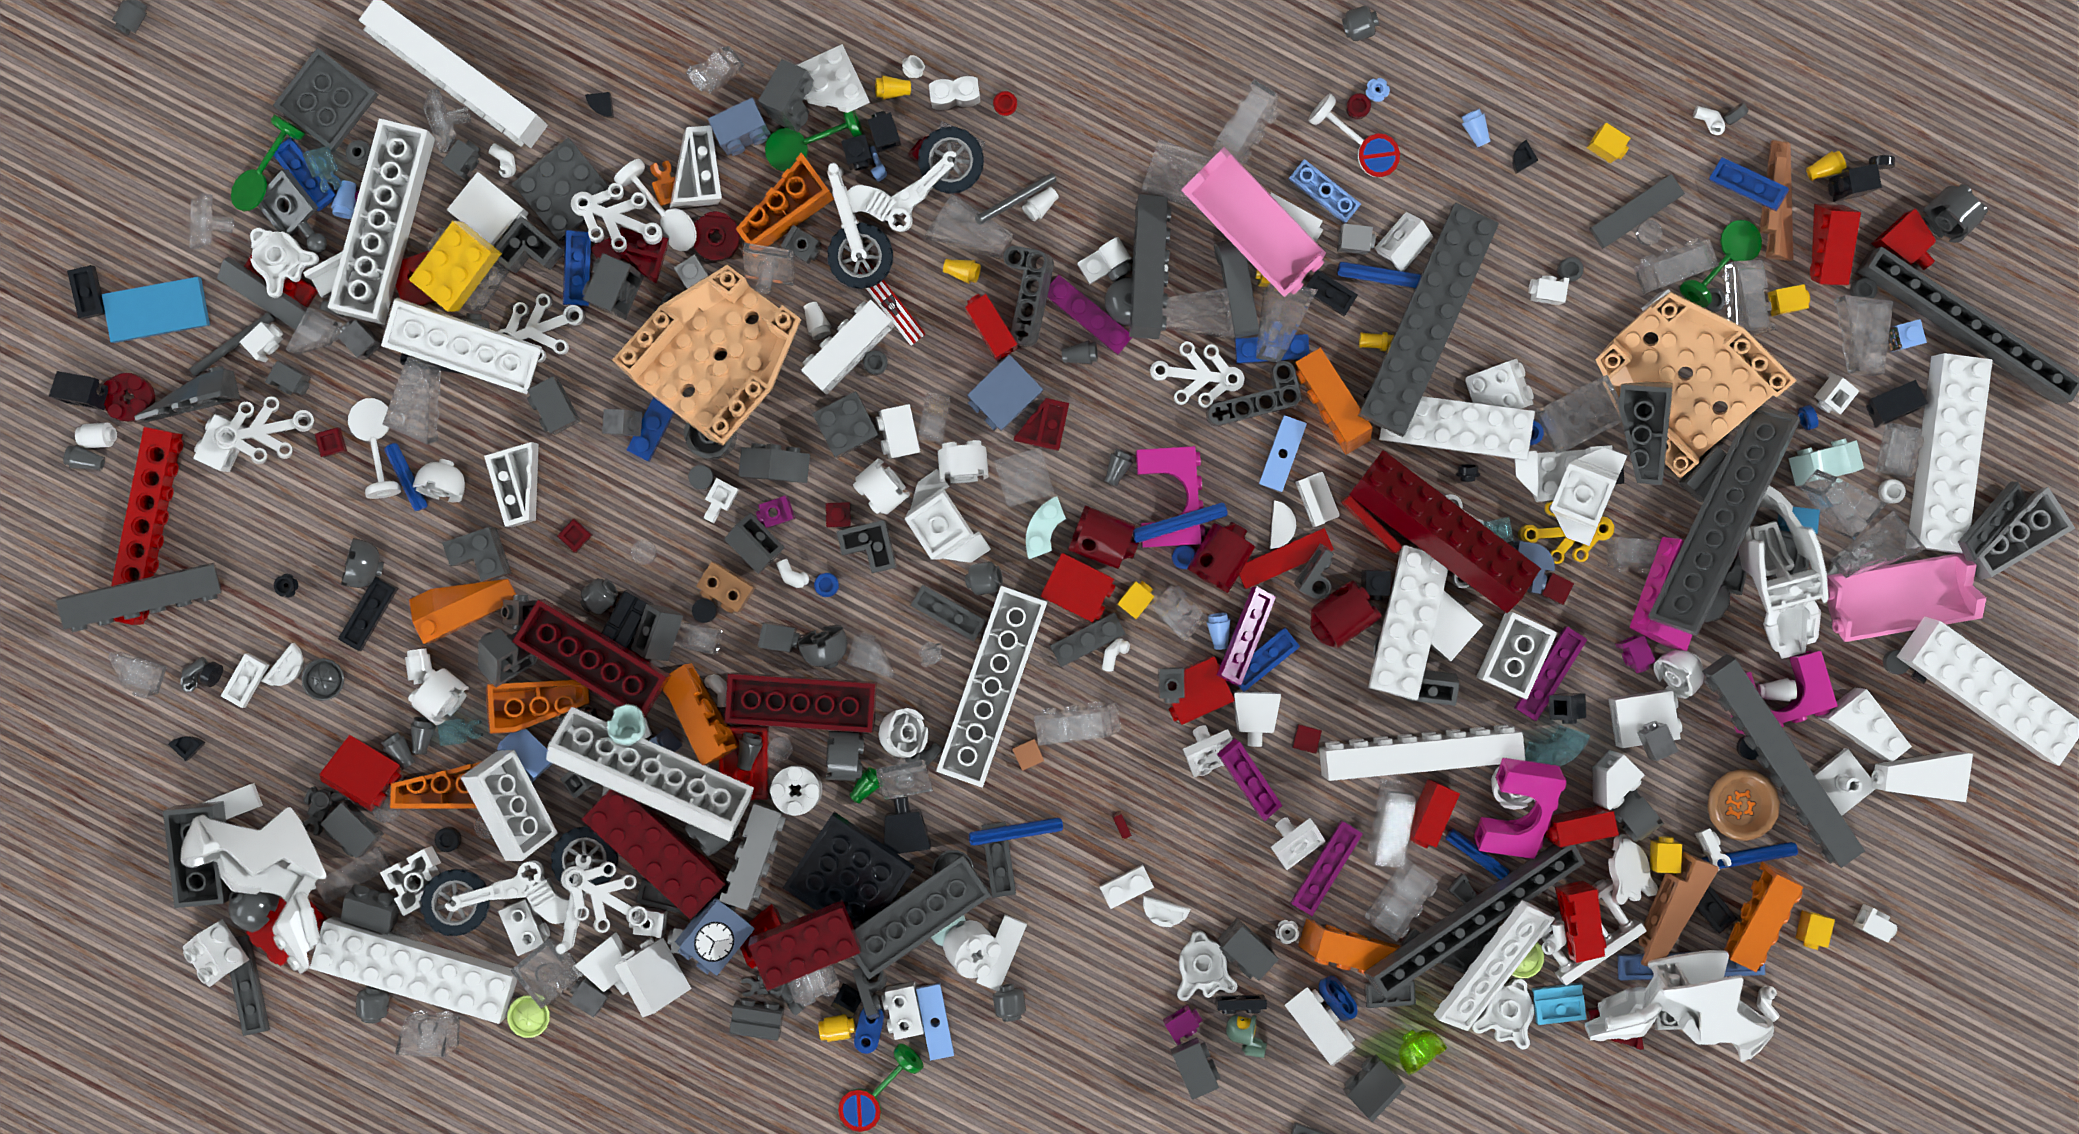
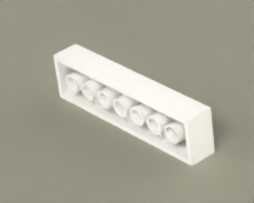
M373 0L360 17L359 21L366 26L363 29L366 33L391 50L399 58L406 61L418 72L424 74L433 83L444 89L479 117L486 120L498 131L503 132L520 147L525 144L532 148L548 125L537 114L384 1Z
M379 118L328 308L335 313L385 325L435 138L428 130Z
M1947 353L1931 356L1926 393L1928 404L1924 408L1906 547L1947 553H1963L1958 541L1969 530L1972 522L1992 359Z
M1004 586L1000 587L936 772L983 788L1047 601Z
M1924 616L1897 655V658L2042 760L2060 766L2079 739V719L1939 620Z
M573 707L570 708L548 745L547 761L727 841H730L740 822L754 789L747 784L643 738L629 746L616 744L609 737L607 722Z
M1495 725L1494 730L1474 727L1470 728V732L1467 733L1460 731V729L1446 730V735L1436 734V732L1421 733L1422 737L1412 736V734L1397 735L1398 739L1394 740L1388 738V736L1374 737L1373 742L1364 741V739H1351L1349 744H1343L1340 741L1325 742V746L1319 747L1321 775L1327 780L1332 781L1501 764L1502 758L1525 761L1523 732L1517 731L1514 727H1509L1508 725Z
M335 916L323 921L319 943L316 945L310 969L500 1024L507 1017L520 973L519 970L390 932L388 935L343 922L341 918Z

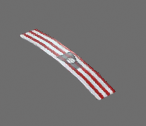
M866 260L871 269L873 270L874 267L870 264L868 260ZM863 263L859 266L857 274L868 273ZM884 280L873 287L866 288L909 345H913L925 335V332Z

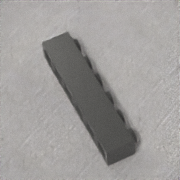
M1138 195L1135 208L1129 337L1158 340L1161 331L1166 330L1167 316H1163V308L1166 309L1168 294H1164V286L1167 287L1169 272H1165V265H1168L1170 250H1166V243H1169L1171 229L1166 227L1167 221L1170 222L1172 210L1171 207H1167L1168 197Z
M209 563L61 597L56 600V605L63 629L71 628L72 632L87 629V624L95 622L98 623V626L113 623V618L124 616V619L127 620L139 617V612L150 610L152 614L165 611V606L176 604V607L192 604L191 600L202 598V601L218 598L217 594L222 592L215 563Z

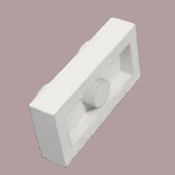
M245 653L221 697L241 708H245L266 673L269 664L249 653Z
M1143 864L1099 886L1110 909L1154 888Z

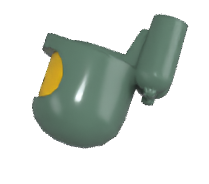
M1233 1015L1230 1017L1226 1026L1228 1038L1233 1042L1244 1044L1242 1045V1051L1247 1056L1264 1058L1267 1043L1255 1037V1021L1257 1016L1252 1015V1018Z

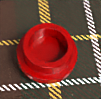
M1008 91L998 93L993 100L994 110L1001 116L1013 114L1017 109L1015 95Z

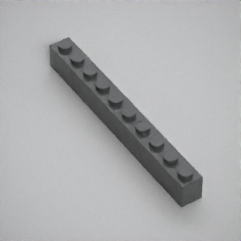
M1879 247L1869 251L1856 272L1873 280L1879 287L1987 359H1992L1993 363L2053 403L2063 404L2072 402L2078 393L2079 377L1885 248Z
M1725 654L1704 669L1702 672L1707 678L1704 680L1706 685L1712 692L1716 691L1719 695L1718 703L1725 711L1729 710L1733 716L1730 719L1733 725L1739 731L1742 730L1746 735L1743 738L1752 750H1756L1759 755L1756 758L1762 767L1769 769L1772 774L1769 777L1777 788L1781 787L1785 794L1782 797L1790 807L1794 806L1798 812L1795 816L1803 826L1807 825L1810 830L1808 835L1816 845L1819 844L1823 849L1821 855L1829 864L1833 862L1842 868L1865 852L1738 661Z
M1555 844L1551 845L1536 855L1535 859L1529 860L1370 967L1364 974L1377 994L1384 998L1389 997L1507 917L1521 900L1529 902L1585 864V861L1575 845L1559 847Z

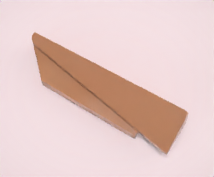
M1772 140L1766 178L1788 187L1789 191L1777 211L1762 206L1759 232L1768 234L1765 258L1792 261L1791 145L1789 142Z
M1683 852L1681 873H1676V875L1674 873H1665L1643 925L1646 932L1638 937L1639 945L1644 947L1645 951L1641 960L1642 965L1648 967L1649 961L1668 956L1718 872L1719 868Z

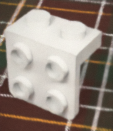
M1517 359L1470 375L1465 379L1473 403L1522 409L1533 404L1532 399L1534 395L1532 389L1526 385L1524 379L1525 369L1521 363H1518Z
M223 919L195 935L183 946L185 959L194 965L199 980L204 984L206 983L209 987L249 961V958Z

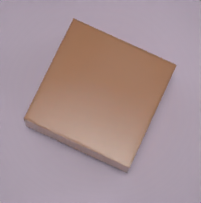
M1034 738L1012 748L1022 771L1044 761Z

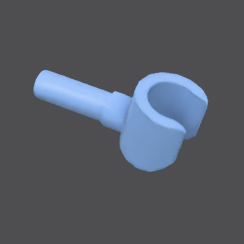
M871 146L869 149L876 167L870 171L876 181L879 182L887 176V172L879 160L875 146Z

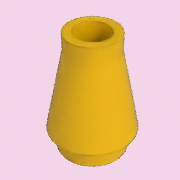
M882 75L881 78L875 79L876 98L885 100L911 95L910 80Z
M1831 151L1813 165L1807 167L1806 172L1811 181L1842 173L1843 169H1846V161L1840 151Z
M946 259L943 273L949 274L968 284L971 282L976 283L980 275L981 265L976 263L975 260Z

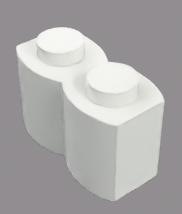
M964 76L954 81L939 79L929 84L933 109L947 110L956 105L972 107L980 103L978 79L976 77Z

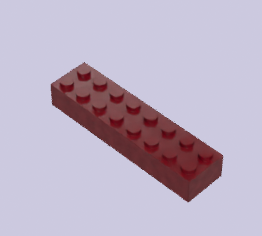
M1384 450L1370 465L1349 494L1506 613L1522 600L1541 570L1538 565Z

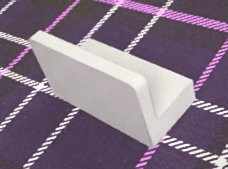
M1405 212L1377 244L1375 250L1378 254L1391 260L1398 271L1404 272L1432 240L1433 235L1423 220Z
M343 251L303 272L306 278L313 281L322 298H326L332 293Z
M1323 472L1295 482L1312 527L1339 517L1338 509Z

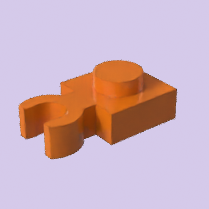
M668 160L662 162L663 171L659 170L657 163L650 166L651 173L657 177V181H654L652 185L657 201L661 206L670 204L675 177L670 176L671 164Z

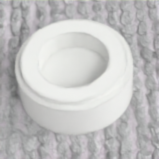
M1896 479L1885 480L1878 488L1880 499L1888 504L1900 502L1906 493L1904 484Z

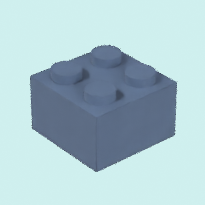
M753 98L708 118L715 136L727 156L730 154L732 156L741 154L746 150L745 147L753 143L754 145L762 144L771 135Z

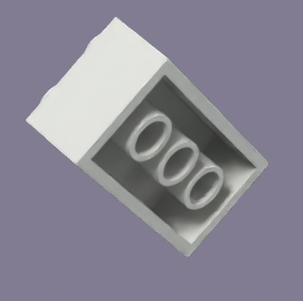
M872 300L868 303L862 302L854 311L856 315L850 321L845 319L837 328L839 332L833 338L827 337L820 345L821 350L815 356L813 354L809 355L802 363L804 367L801 371L826 395L895 327L892 320Z
M515 750L496 751L461 776L465 787L505 861H523L558 834Z

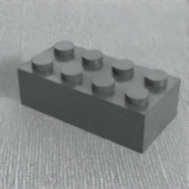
M224 801L175 805L163 811L174 908L224 904L229 901L232 890L222 880L217 862L212 861L194 868L181 863L183 842L193 819L204 815L209 819L226 823Z

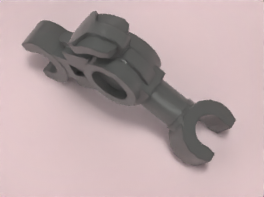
M316 786L311 787L304 798L305 804L309 805L312 802L307 812V815L310 817L302 823L305 830H308L310 824H313L315 827L313 835H319L323 830L321 823L327 818L329 809L336 802L348 800L349 798L339 792L326 789L318 791Z
M757 976V980L753 977H745L741 980V983H749L752 987L750 991L743 992L745 997H749L755 992H758V995L774 994L778 997L781 996L795 1016L805 1008V1005L788 990V983L767 991L761 976Z

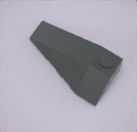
M223 366L208 369L209 373L197 376L135 415V421L147 423L241 400L234 371L224 369Z
M1635 382L1621 384L1619 413L1637 483L1663 485L1672 383Z

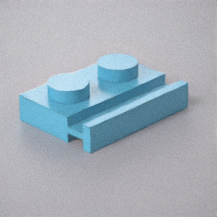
M1581 983L1532 988L1536 1023L1544 1025L1587 1020L1582 992L1583 985Z

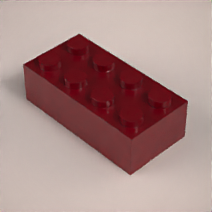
M843 901L750 937L748 944L767 991L861 953V944Z

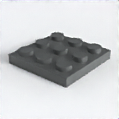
M317 48L273 106L328 149L335 152L379 94Z
M569 137L512 183L560 242L565 238L566 230L574 231L585 222L583 216L575 214L572 210L571 200L573 196L579 192H587L594 195L609 188V185ZM610 199V200H608V201H605V202H603V203H600V204H598V205H600V206H605V205H606L609 201H611L612 199ZM582 200L579 202V205L583 207L586 206L588 202L586 200Z

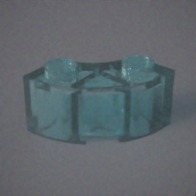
M1559 725L1556 733L1548 740L1541 742L1529 741L1525 753V761L1563 766L1582 752L1590 735Z

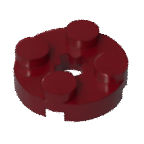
M717 211L708 212L699 220H696L694 223L696 229L694 248L696 252L709 261L718 262L732 258L741 240V236L736 230L738 227L736 222L727 214ZM715 230H719V234L722 236V239L718 240L717 243H713V239L709 238V235L714 234Z
M121 373L104 383V385L108 386V394L104 405L108 415L112 418L125 422H137L134 416L155 403V392L152 385L137 374ZM126 392L134 395V398L130 399V404L124 401Z

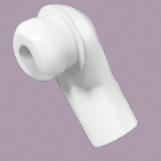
M1696 106L1693 118L1704 120L1712 134L1721 135L1725 131V123L1721 114L1712 109Z
M494 143L489 149V154L500 160L501 169L498 170L499 174L504 178L512 177L516 172L514 155Z
M788 559L776 563L781 577L786 584L802 588L809 583L807 573L802 572L799 574L792 571Z
M1121 638L1116 639L1105 649L1102 664L1103 670H1114L1116 656L1120 652L1126 654L1129 651L1130 644L1128 641H1123Z
M708 675L704 680L705 686L717 693V707H726L727 682L719 675Z
M1562 920L1552 922L1553 934L1542 944V950L1547 955L1556 953L1566 944L1565 925Z
M1763 986L1758 992L1756 1005L1765 1017L1774 1022L1780 1016L1771 1005L1772 999L1775 998L1777 992L1772 986Z

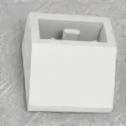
M1609 750L1593 766V802L1608 810L1616 809L1624 802L1623 797L1629 791H1634L1642 783L1641 779L1645 775L1624 754Z

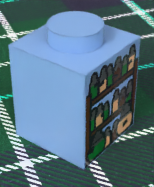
M1921 319L1885 328L1891 352L1927 343Z

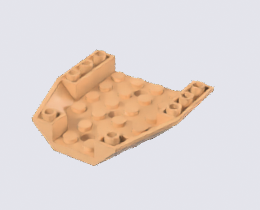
M726 265L660 305L612 361L637 385L711 441L724 445L772 390L801 319L783 305L780 308L775 306L752 289L745 277ZM757 315L759 319L755 324H748L746 321L749 316ZM719 351L727 352L725 359L721 361L715 360V355ZM686 388H695V392L691 397L683 396Z
M1672 292L1667 293L1645 309L1595 359L1618 407L1621 384L1635 382L1672 383L1665 464L1679 478H1682L1699 463L1700 456L1773 395L1777 398L1796 382V379L1744 327ZM1648 332H1654L1658 336V341L1654 344H1648L1644 340V335ZM1682 367H1690L1693 370V375L1689 378H1682L1678 371ZM1717 401H1723L1728 405L1726 411L1719 413L1713 409V405Z

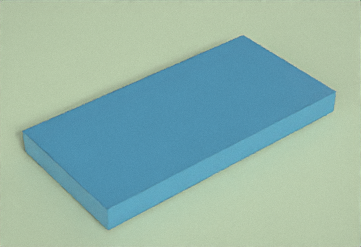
M200 277L102 294L111 343L210 326L202 279Z

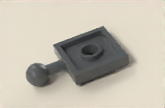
M288 169L281 170L267 186L265 196L258 207L278 232H285L293 237L300 229L307 238L309 250L314 253H321L327 247V240L322 234L315 233L306 222L319 207ZM284 199L289 202L288 211L284 208Z

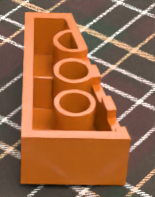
M802 152L796 158L797 161L792 167L782 174L779 182L765 194L766 197L760 204L756 205L736 228L755 256L787 234L793 225L798 226L834 200L831 192Z
M1321 347L1296 361L1295 373L1298 382L1305 385L1310 401L1318 407L1321 418L1328 424L1345 455L1371 441L1372 425L1368 420L1358 416L1361 410Z
M481 762L392 783L390 808L477 809L461 776Z
M1763 861L1759 867L1763 871L1759 881L1754 880L1750 888L1753 890L1752 898L1747 903L1744 902L1741 909L1742 921L1741 923H1735L1724 949L1729 954L1730 960L1754 972H1757L1759 967L1763 966L1766 962L1767 952L1777 942L1778 932L1782 925L1788 922L1791 915L1790 911L1793 905L1801 899L1803 886L1788 873Z

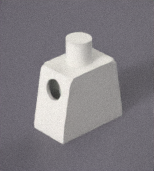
M1232 691L1235 700L1233 706L1237 730L1239 732H1248V746L1261 747L1262 734L1274 732L1281 694L1278 692Z
M615 932L582 958L575 967L604 992L612 985H615L622 995L628 992L614 967L622 961L620 957L627 953L619 935Z

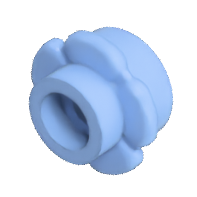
M1371 79L1367 83L1366 95L1372 101L1381 102L1384 100V97L1389 95L1390 88L1384 79Z

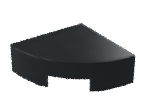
M610 92L585 95L589 106L597 114L606 118H614Z
M1527 140L1523 141L1514 152L1512 164L1515 174L1538 161Z
M184 736L172 740L168 745L185 761H188L205 742L197 737Z

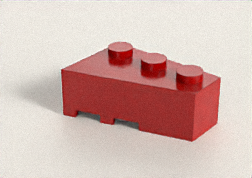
M1814 204L1812 264L1810 266L1811 280L1819 284L1849 285L1861 217L1860 211L1845 205Z
M1583 880L1555 886L1561 920L1564 921L1569 958L1579 963L1605 957L1607 945L1602 932L1598 889Z

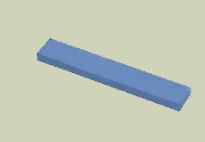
M1674 952V953H1669L1668 956H1673V955H1678V954H1685V953H1692V952ZM1644 954L1618 955V979H1652L1654 973L1649 967L1641 964ZM1728 959L1724 977L1765 975V963L1759 967L1757 972H1754Z

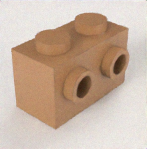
M717 562L710 563L696 585L697 588L701 589L699 594L711 601L713 598L721 602L720 607L732 614L734 611H742L756 588Z

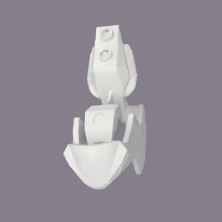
M1769 485L1760 506L1773 509L1784 518L1793 537L1798 554L1808 559L1812 567L1810 570L1789 574L1788 571L1794 568V562L1787 553L1776 521L1753 526L1751 529L1749 527L1738 550L1741 567L1752 576L1765 607L1766 616L1763 625L1771 648L1775 652H1779L1780 658L1783 659L1806 653V644L1817 641L1821 610L1815 600L1822 599L1823 603L1828 601L1827 573L1821 548L1813 529L1802 526L1792 512L1793 506L1779 491ZM1775 574L1777 577L1776 579L1766 581V576Z
M288 807L261 830L230 825L209 819L204 815L194 818L183 842L181 863L194 868L215 861L218 863L222 880L232 891L255 895L258 892H265L281 896L287 904L273 925L274 941L279 949L286 951L289 956L287 961L294 971L298 970L300 974L305 972L309 968L306 953L312 950L313 946L317 945L320 939L314 909L311 907L307 896L311 890L316 889L315 882L318 879L326 878V873L296 813L292 808Z
M1719 950L1678 954L1649 961L1648 967L1653 971L1654 976L1647 987L1628 988L1601 1000L1602 1002L1598 1003L1600 1017L1585 1023V1029L1590 1040L1605 1041L1607 1039L1619 1038L1627 1040L1644 1036L1658 1017L1660 1010L1669 1013L1696 1044L1715 1045L1717 1043H1732L1738 1051L1741 1062L1752 1059L1763 1049L1773 1036L1774 1026L1771 1019L1760 1015L1739 1000L1743 978L1741 975L1724 978L1729 954L1727 951Z

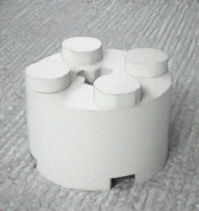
M980 440L968 441L967 445L957 446L956 442L943 443L942 449L938 450L941 482L945 483V478H949L950 483H969L978 481L977 476L983 475V479L989 477L986 447L981 445Z
M878 458L855 478L856 482L853 486L859 494H865L870 500L868 504L876 514L881 512L888 515L908 498L910 494L909 492H903L906 488L903 482L890 467L884 469L881 466L884 462Z
M445 668L438 671L430 670L424 676L423 681L425 682L422 686L414 690L408 698L412 702V707L435 725L442 724L444 722L442 717L446 714L451 717L457 711L467 696L464 690H469L467 685Z
M792 765L781 770L775 776L771 784L770 794L775 806L780 811L793 816L802 815L813 809L820 801L822 782L819 775L812 768L804 765ZM792 785H800L802 787L800 789L801 795H794L792 793V791L794 790Z
M973 920L963 922L964 925L958 928L955 926L948 932L943 942V950L947 960L963 977L986 978L998 960L1001 947L981 923Z

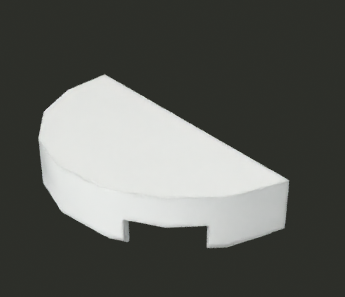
M1275 500L1273 501L1269 549L1280 548L1287 544L1294 536L1296 530V518L1292 510L1284 503Z
M291 643L261 681L271 686H282L293 682L303 669L304 659L300 648L295 643Z
M1143 895V907L1146 915L1153 923L1161 927H1172L1187 918L1191 910L1189 907Z

